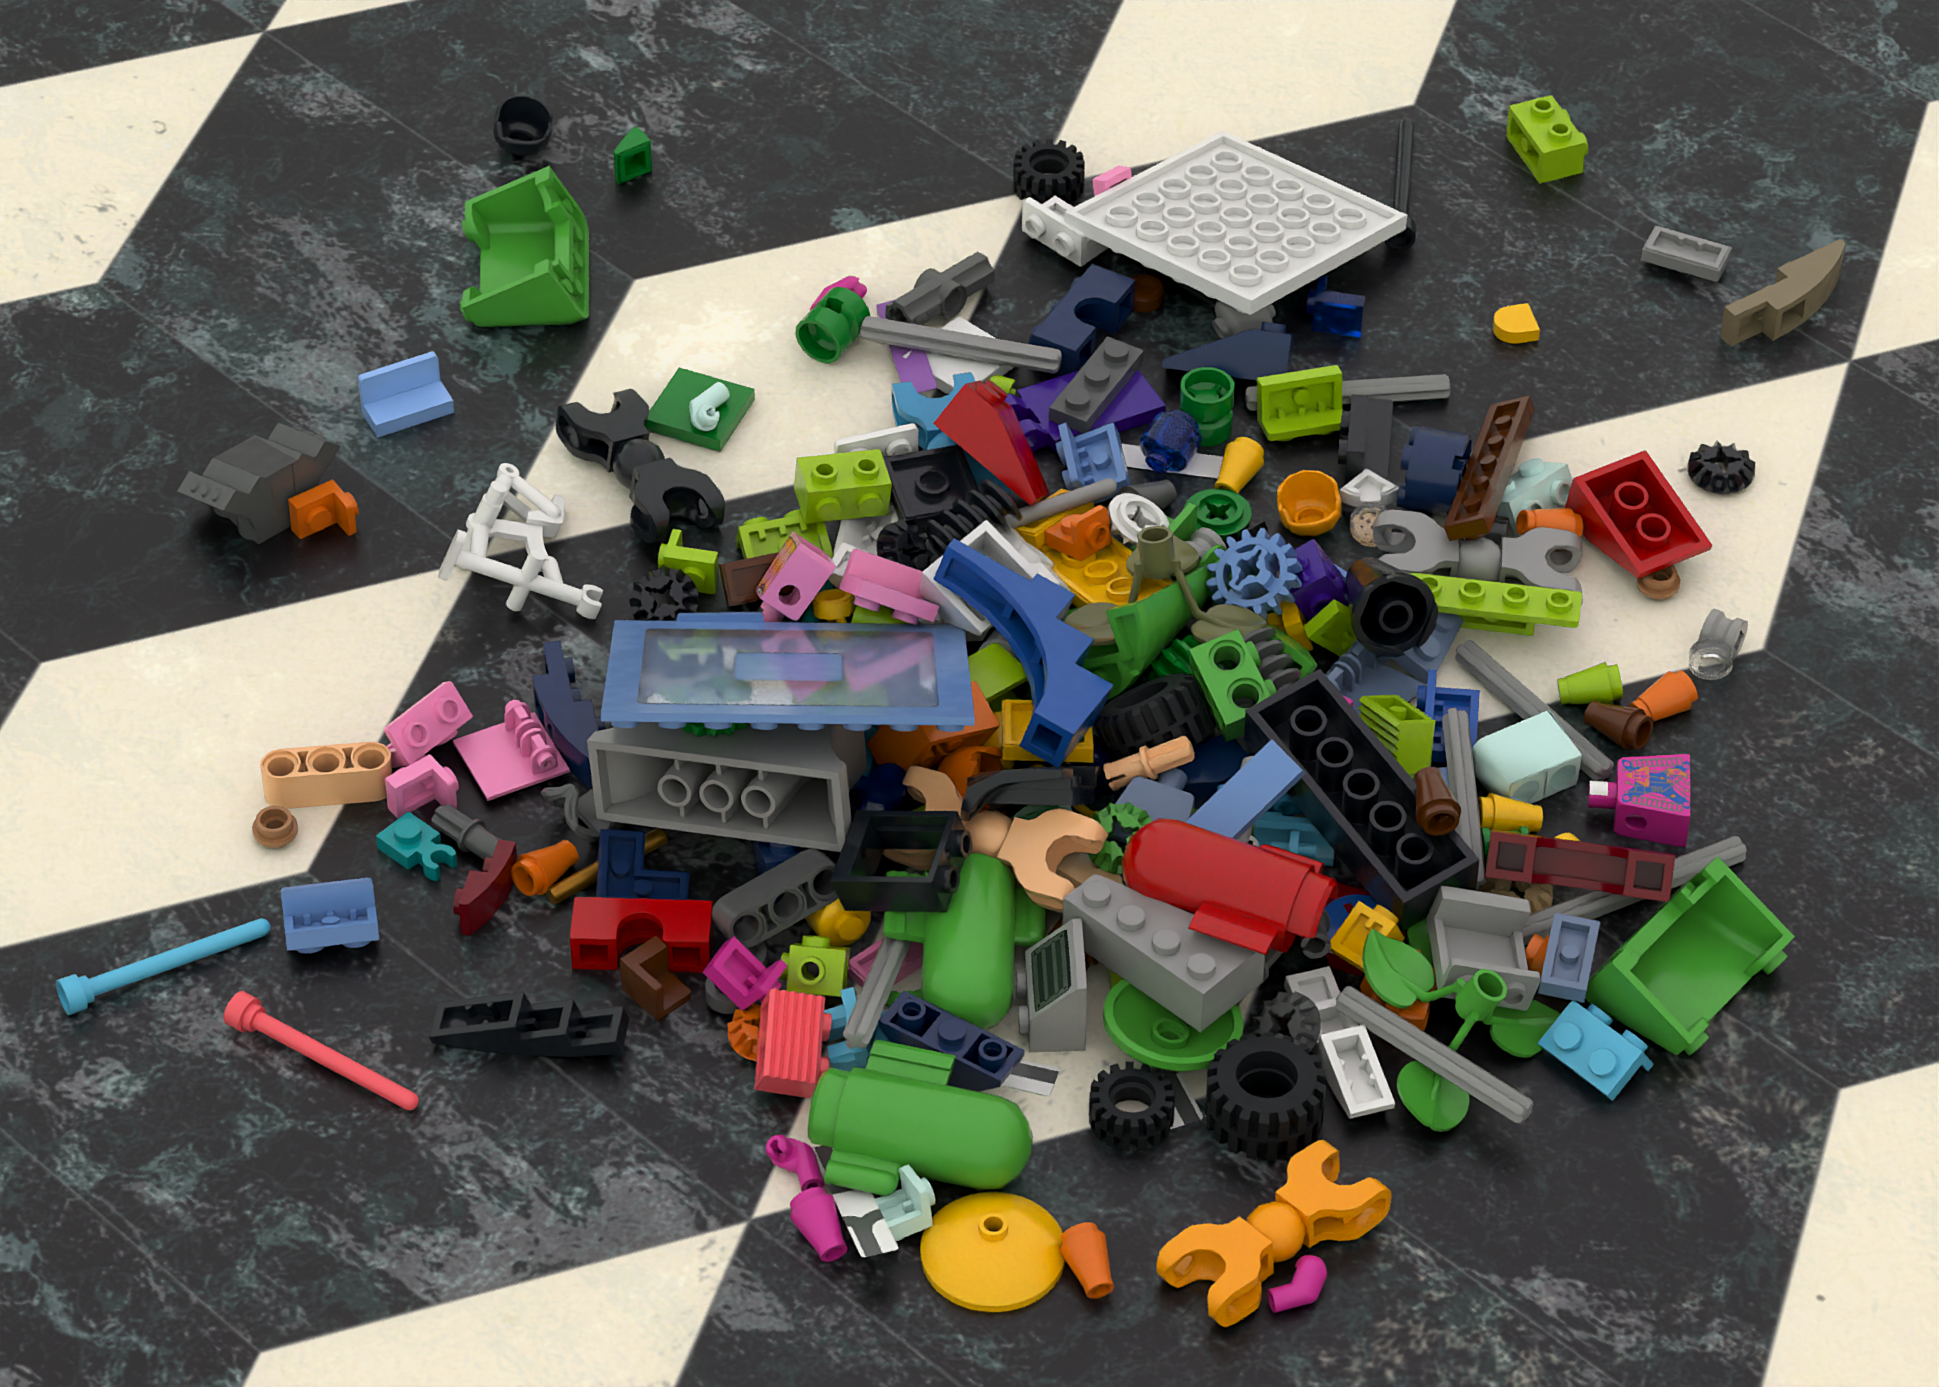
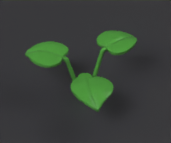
M1374 928L1369 932L1365 940L1362 959L1366 979L1373 991L1388 1004L1400 1009H1407L1417 998L1423 1003H1428L1455 992L1457 993L1455 1008L1458 1015L1466 1021L1449 1045V1048L1455 1052L1472 1026L1477 1021H1482L1484 1024L1490 1025L1491 1038L1501 1049L1517 1057H1532L1543 1049L1538 1042L1561 1014L1533 999L1527 1011L1497 1006L1506 997L1507 986L1499 974L1489 969L1478 970L1468 982L1458 978L1454 984L1429 992L1434 986L1435 976L1431 964L1420 952L1401 941L1382 935ZM1418 1061L1408 1063L1400 1071L1397 1078L1398 1094L1406 1108L1423 1125L1429 1126L1434 1131L1444 1132L1451 1130L1462 1121L1469 1108V1093Z

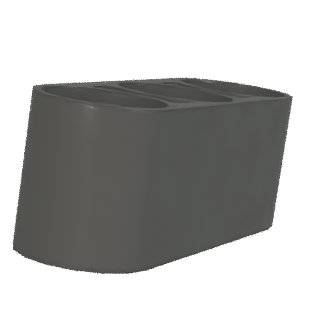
M810 848L802 851L721 897L712 910L713 923L728 940L734 936L747 949L754 947L838 899L830 882L836 863L819 849ZM821 871H824L822 876L818 880L814 881L816 875L819 874ZM784 893L782 899L774 904L776 898ZM744 915H745V917H744V919L742 920V922L739 923L738 925L734 926L735 922H736L741 916H744Z

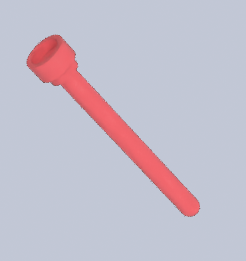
M239 991L229 1001L223 1017L224 1023L242 1033L247 1030L250 1032L258 1030L405 1110H413L418 1106L419 1098L414 1092L266 1014V1009L261 1006V1001L245 991Z

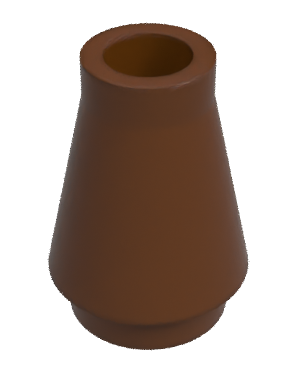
M1594 700L1588 705L1584 715V723L1593 727L1625 750H1631L1632 748L1636 750L1642 749L1649 741L1653 730L1652 718L1647 716L1645 711L1640 708L1605 704Z
M1425 767L1420 769L1414 777L1416 784V821L1430 835L1440 836L1448 834L1459 824L1461 807L1445 783L1438 768Z

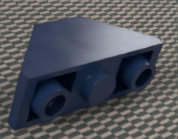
M904 990L879 1020V1028L892 1043L956 1055L948 1083L949 1086L978 1092L998 1088L1022 1060L1025 1053L1024 1049Z

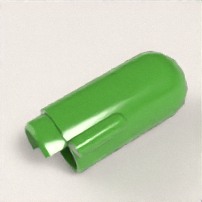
M971 853L968 858H965L959 875V888L952 895L947 912L885 911L883 934L899 941L907 940L923 943L921 998L987 1031L997 1026L1008 1014L1013 1001L1015 945L1031 948L1046 937V908L1035 905L1023 888L1016 887V878L1013 872L1002 861L982 853ZM888 871L886 876L927 877L929 872H925L924 876L910 874L908 871Z
M877 1039L873 1043L866 1068L853 1067L851 1071L829 1068L822 1073L814 1091L808 1120V1138L811 1143L833 1148L831 1158L826 1167L824 1182L879 1195L894 1193L900 1179L899 1168L905 1165H909L918 1177L979 1190L1001 1189L1019 1178L1028 1163L1032 1152L1033 1134L1029 1122L1018 1104L1002 1096L948 1085L956 1055Z

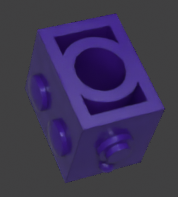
M1312 539L1294 549L1297 553L1295 558H1297L1303 569L1295 575L1302 582V585L1299 588H1291L1289 592L1295 599L1294 603L1310 621L1334 599L1349 607L1347 587L1341 572L1318 543Z

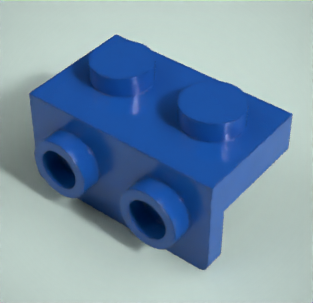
M1428 669L1427 686L1418 685L1416 709L1425 712L1428 717L1432 718L1431 720H1436L1431 762L1447 764L1442 717L1448 713L1450 708H1456L1458 711L1465 710L1469 718L1471 745L1473 748L1477 742L1480 690L1436 687L1437 670Z

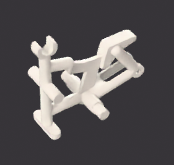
M509 463L501 464L495 481L491 483L488 492L483 495L476 513L470 514L466 521L468 531L457 530L440 567L438 578L447 581L454 565L462 569L471 570L513 584V589L506 602L507 607L513 611L522 610L530 590L577 606L576 611L589 619H596L602 603L599 602L603 593L601 588L586 584L583 585L581 590L564 584L557 560L554 557L548 556L543 537L555 538L563 523L565 498L554 494L552 500H549L521 478L519 470ZM511 487L538 507L539 510L533 511L510 493L509 489ZM504 504L523 519L525 523L496 518ZM493 536L525 542L528 556L522 569L486 558L488 539ZM539 571L543 572L544 577L538 575Z

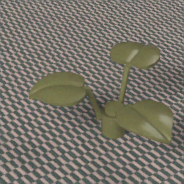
M1165 525L1147 527L1138 533V547L1126 561L1127 572L1133 576L1128 603L1137 601L1142 578L1159 580L1169 576H1176L1191 613L1198 620L1191 626V634L1196 641L1203 644L1239 629L1242 637H1245L1252 631L1268 627L1267 621L1263 617L1237 605L1220 604L1211 607L1206 613L1201 611L1184 576L1185 573L1191 571L1199 563L1197 550L1176 537L1171 529ZM1106 602L1088 604L1068 615L1064 623L1093 638L1092 646L1114 644L1116 641L1106 611L1118 605Z

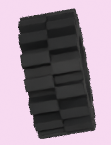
M1046 139V144H1041L1040 140H1034L1032 147L1028 144L1023 145L1022 152L1017 150L1015 159H1013L1014 192H1017V197L1020 200L1031 197L1040 204H1043L1052 197L1057 196L1071 205V199L1077 201L1080 198V193L1084 191V155L1081 151L1077 152V147L1073 144L1066 148V141L1059 140L1058 144H1053V139Z
M1134 1061L1126 1062L1125 1069L1123 1070L1120 1069L1118 1063L1110 1065V1075L1103 1069L1098 1073V1081L1093 1079L1091 1092H1089V1124L1091 1129L1095 1128V1136L1099 1140L1106 1136V1145L1114 1148L1117 1141L1121 1142V1150L1130 1151V1144H1137L1138 1151L1146 1150V1141H1149L1153 1147L1160 1144L1161 1136L1167 1138L1170 1134V1126L1173 1127L1175 1090H1172L1171 1080L1169 1078L1163 1080L1164 1072L1156 1069L1151 1074L1150 1066L1142 1064L1140 1069H1134ZM1134 1100L1146 1104L1149 1108L1140 1112H1126L1114 1105L1122 1101Z

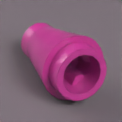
M821 1187L809 1188L797 1194L790 1202L792 1210L790 1214L791 1221L818 1252L823 1262H831L843 1256L848 1247L843 1239L834 1197L826 1194L825 1190Z

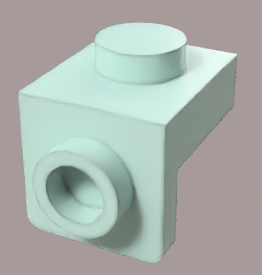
M909 1165L899 1168L902 1189L875 1199L895 1241L933 1226L930 1207L935 1204L933 1189L929 1181L925 1177L920 1179Z

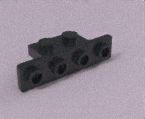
M1352 394L1350 411H1342L1340 436H1348V440H1339L1338 464L1346 465L1345 485L1366 468L1388 480L1393 401L1368 398L1369 395ZM1343 503L1342 516L1356 518L1360 513L1379 515L1385 511L1386 505L1376 508H1360ZM1364 510H1369V511L1378 510V511H1380V512H1362V511H1364Z

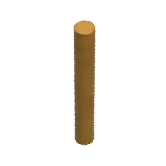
M656 828L645 834L644 855L667 843V837L661 828ZM598 861L549 887L546 892L548 900L553 905H556L596 883Z

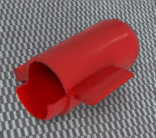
M1157 818L1141 827L1130 837L1122 858L1123 880L1127 887L1136 890L1146 897L1168 903L1194 914L1188 929L1267 955L1271 949L1286 953L1297 935L1306 938L1316 937L1318 925L1328 898L1336 900L1338 898V884L1335 878L1322 874L1324 863L1272 845L1263 844L1258 847L1180 820Z

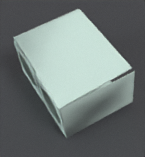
M1550 710L1549 713L1548 711L1542 712L1485 736L1477 741L1472 748L1475 778L1488 793L1532 804L1577 784L1582 754Z

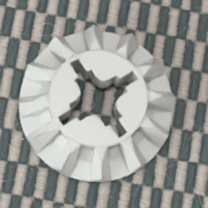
M1125 493L1117 495L1107 506L1109 509V523L1112 524L1111 533L1120 535L1123 538V544L1129 542L1134 545L1135 549L1138 547L1137 535L1142 529L1165 525L1168 528L1170 525L1167 517L1158 506L1136 494Z

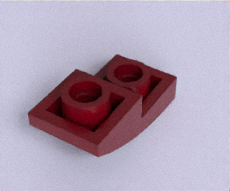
M498 839L493 857L485 858L482 872L469 870L464 888H457L453 902L454 915H460L461 934L472 935L497 912L508 897L514 885L511 870L517 861L516 842Z

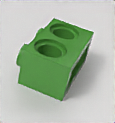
M1239 629L1189 649V667L1226 742L1244 735L1245 710L1248 708L1238 707L1235 701L1247 697L1253 699L1257 704L1277 693L1271 679L1263 680L1257 668L1261 666V660L1252 641L1244 642ZM1223 660H1232L1238 664L1232 670H1222L1216 665Z

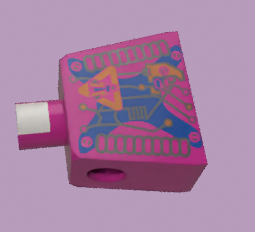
M1690 754L1622 757L1617 761L1615 782L1589 781L1588 807L1614 809V832L1618 835L1686 847L1690 823Z

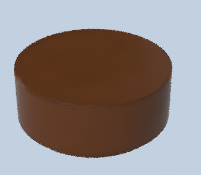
M1150 275L1131 277V279L1135 280L1134 311L1151 312L1158 309L1164 300V286L1162 282Z

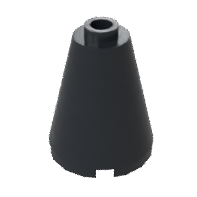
M1373 557L1361 558L1350 566L1346 574V587L1351 625L1356 638L1364 648L1380 657L1396 658L1405 655L1403 652L1414 646L1419 648L1425 644L1436 627L1439 613L1434 595L1428 585L1416 576Z

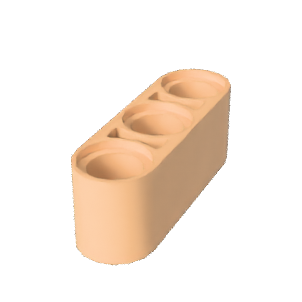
M379 742L278 749L267 753L260 763L266 802L270 806H282L287 809L383 800L387 797L385 778L393 774L390 750Z

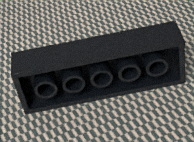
M1321 669L1245 710L1244 741L1256 755L1272 739L1305 772V775L1287 791V794L1378 905L1386 908L1399 919L1396 925L1401 932L1427 918L1441 885L1476 890L1480 859L1455 829L1448 834L1435 836L1426 833L1416 821L1415 782Z

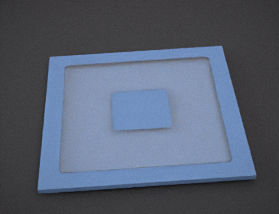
M614 620L601 709V721L611 722V725L617 728L637 727L639 722H658V726L661 728L677 729L685 727L686 722L704 723V726L710 729H727L732 727V723H751V727L754 729L770 730L778 728L779 723L797 724V727L803 730H820L825 728V724H844L845 729L852 731L869 730L871 725H890V728L896 731H913L918 729V725H936V728L940 731L957 732L964 730V726H974L975 718L965 630L952 624Z

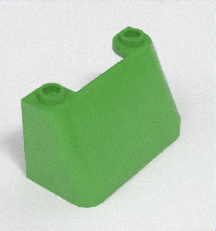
M550 166L465 201V219L462 221V228L467 239L470 242H475L481 249L480 291L474 286L469 287L463 291V299L460 300L461 312L468 322H473L478 327L572 325L588 318L589 228L579 205Z
M1717 856L1670 897L1669 902H1665L1589 978L1585 1000L1669 1052L1678 1055L1684 1050L1690 1056L1709 1038V1035L1704 1031L1709 1026V1021L1761 969L1767 975L1776 969L1787 958L1783 948L1795 936Z

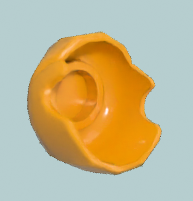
M1302 470L1289 475L1277 490V507L1280 520L1285 528L1289 529L1293 534L1301 537L1321 535L1332 530L1341 516L1342 502L1338 484L1334 478L1321 471Z

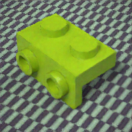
M1338 365L1257 378V421L1269 441L1277 440L1284 442L1290 441L1295 437L1313 434L1328 435L1341 429L1343 411L1342 372Z

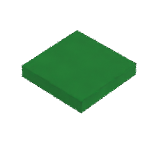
M679 367L650 409L645 427L648 431L721 452L754 402L755 389ZM720 382L728 389L730 398L716 408V412L719 411L720 415L717 426L710 431H701L694 427L691 422L689 404L691 400L709 387Z

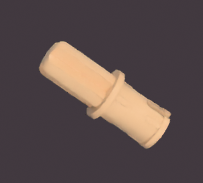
M1181 736L1149 749L1144 745L1140 747L1139 752L1112 763L1104 764V773L1107 780L1111 778L1113 780L1109 782L1111 789L1117 791L1119 788L1129 785L1132 779L1138 776L1156 780L1159 773L1193 761L1195 753L1189 739L1186 736Z

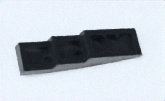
M524 992L438 1002L429 1038L435 1044L480 1052L521 1056L582 1057L622 1054L630 1018L624 1006L580 1011L574 999L530 1004Z

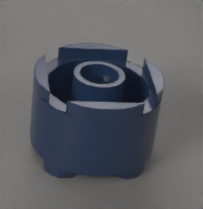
M1413 426L1409 445H1404L1400 469L1406 470L1405 482H1401L1398 489L1397 507L1448 517L1472 454L1471 434L1425 426Z

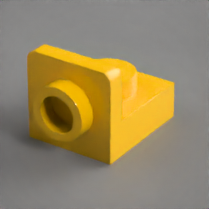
M1358 901L1330 940V951L1364 972L1363 948L1367 935L1373 928L1382 935L1403 942L1405 937L1396 925L1399 919L1393 913L1378 904L1372 909Z

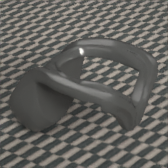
M571 783L561 787H547L541 791L542 797L548 800L551 805L564 809V816L570 829L588 843L592 844L599 841L600 829L621 830L627 825V823L597 820L593 788L581 797H579V789ZM578 817L586 824L588 828H584L578 825Z

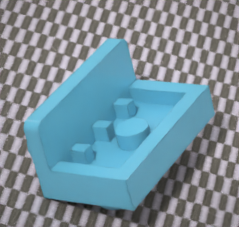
M1572 1000L1538 1044L1546 1052L1613 1101L1640 1066L1649 1071L1654 1065L1644 1054L1648 1046L1627 1029L1620 1035L1610 1028L1609 1025L1613 1020L1591 1003L1585 1009Z

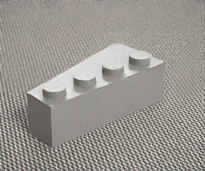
M1098 874L1092 875L1063 898V925L1071 919L1082 918L1084 951L1199 1032L1206 1029L1263 983L1264 954L1188 929L1194 914L1146 897L1134 889Z

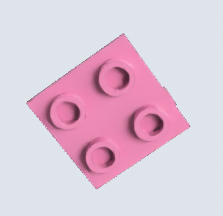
M512 700L505 706L504 723L453 740L455 748L487 801L570 772L569 767L535 712L531 713L529 706L519 700Z

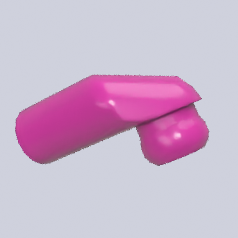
M1311 1255L1300 1257L1295 1265L1297 1269L1292 1282L1267 1290L1268 1303L1273 1313L1310 1304L1318 1299L1327 1278V1269L1321 1258Z

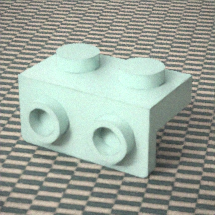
M1535 458L1520 464L1518 467L1519 471L1510 476L1496 516L1509 518L1516 538L1523 536L1519 535L1516 531V519L1521 510L1565 508L1573 480L1568 464L1543 462L1542 459Z

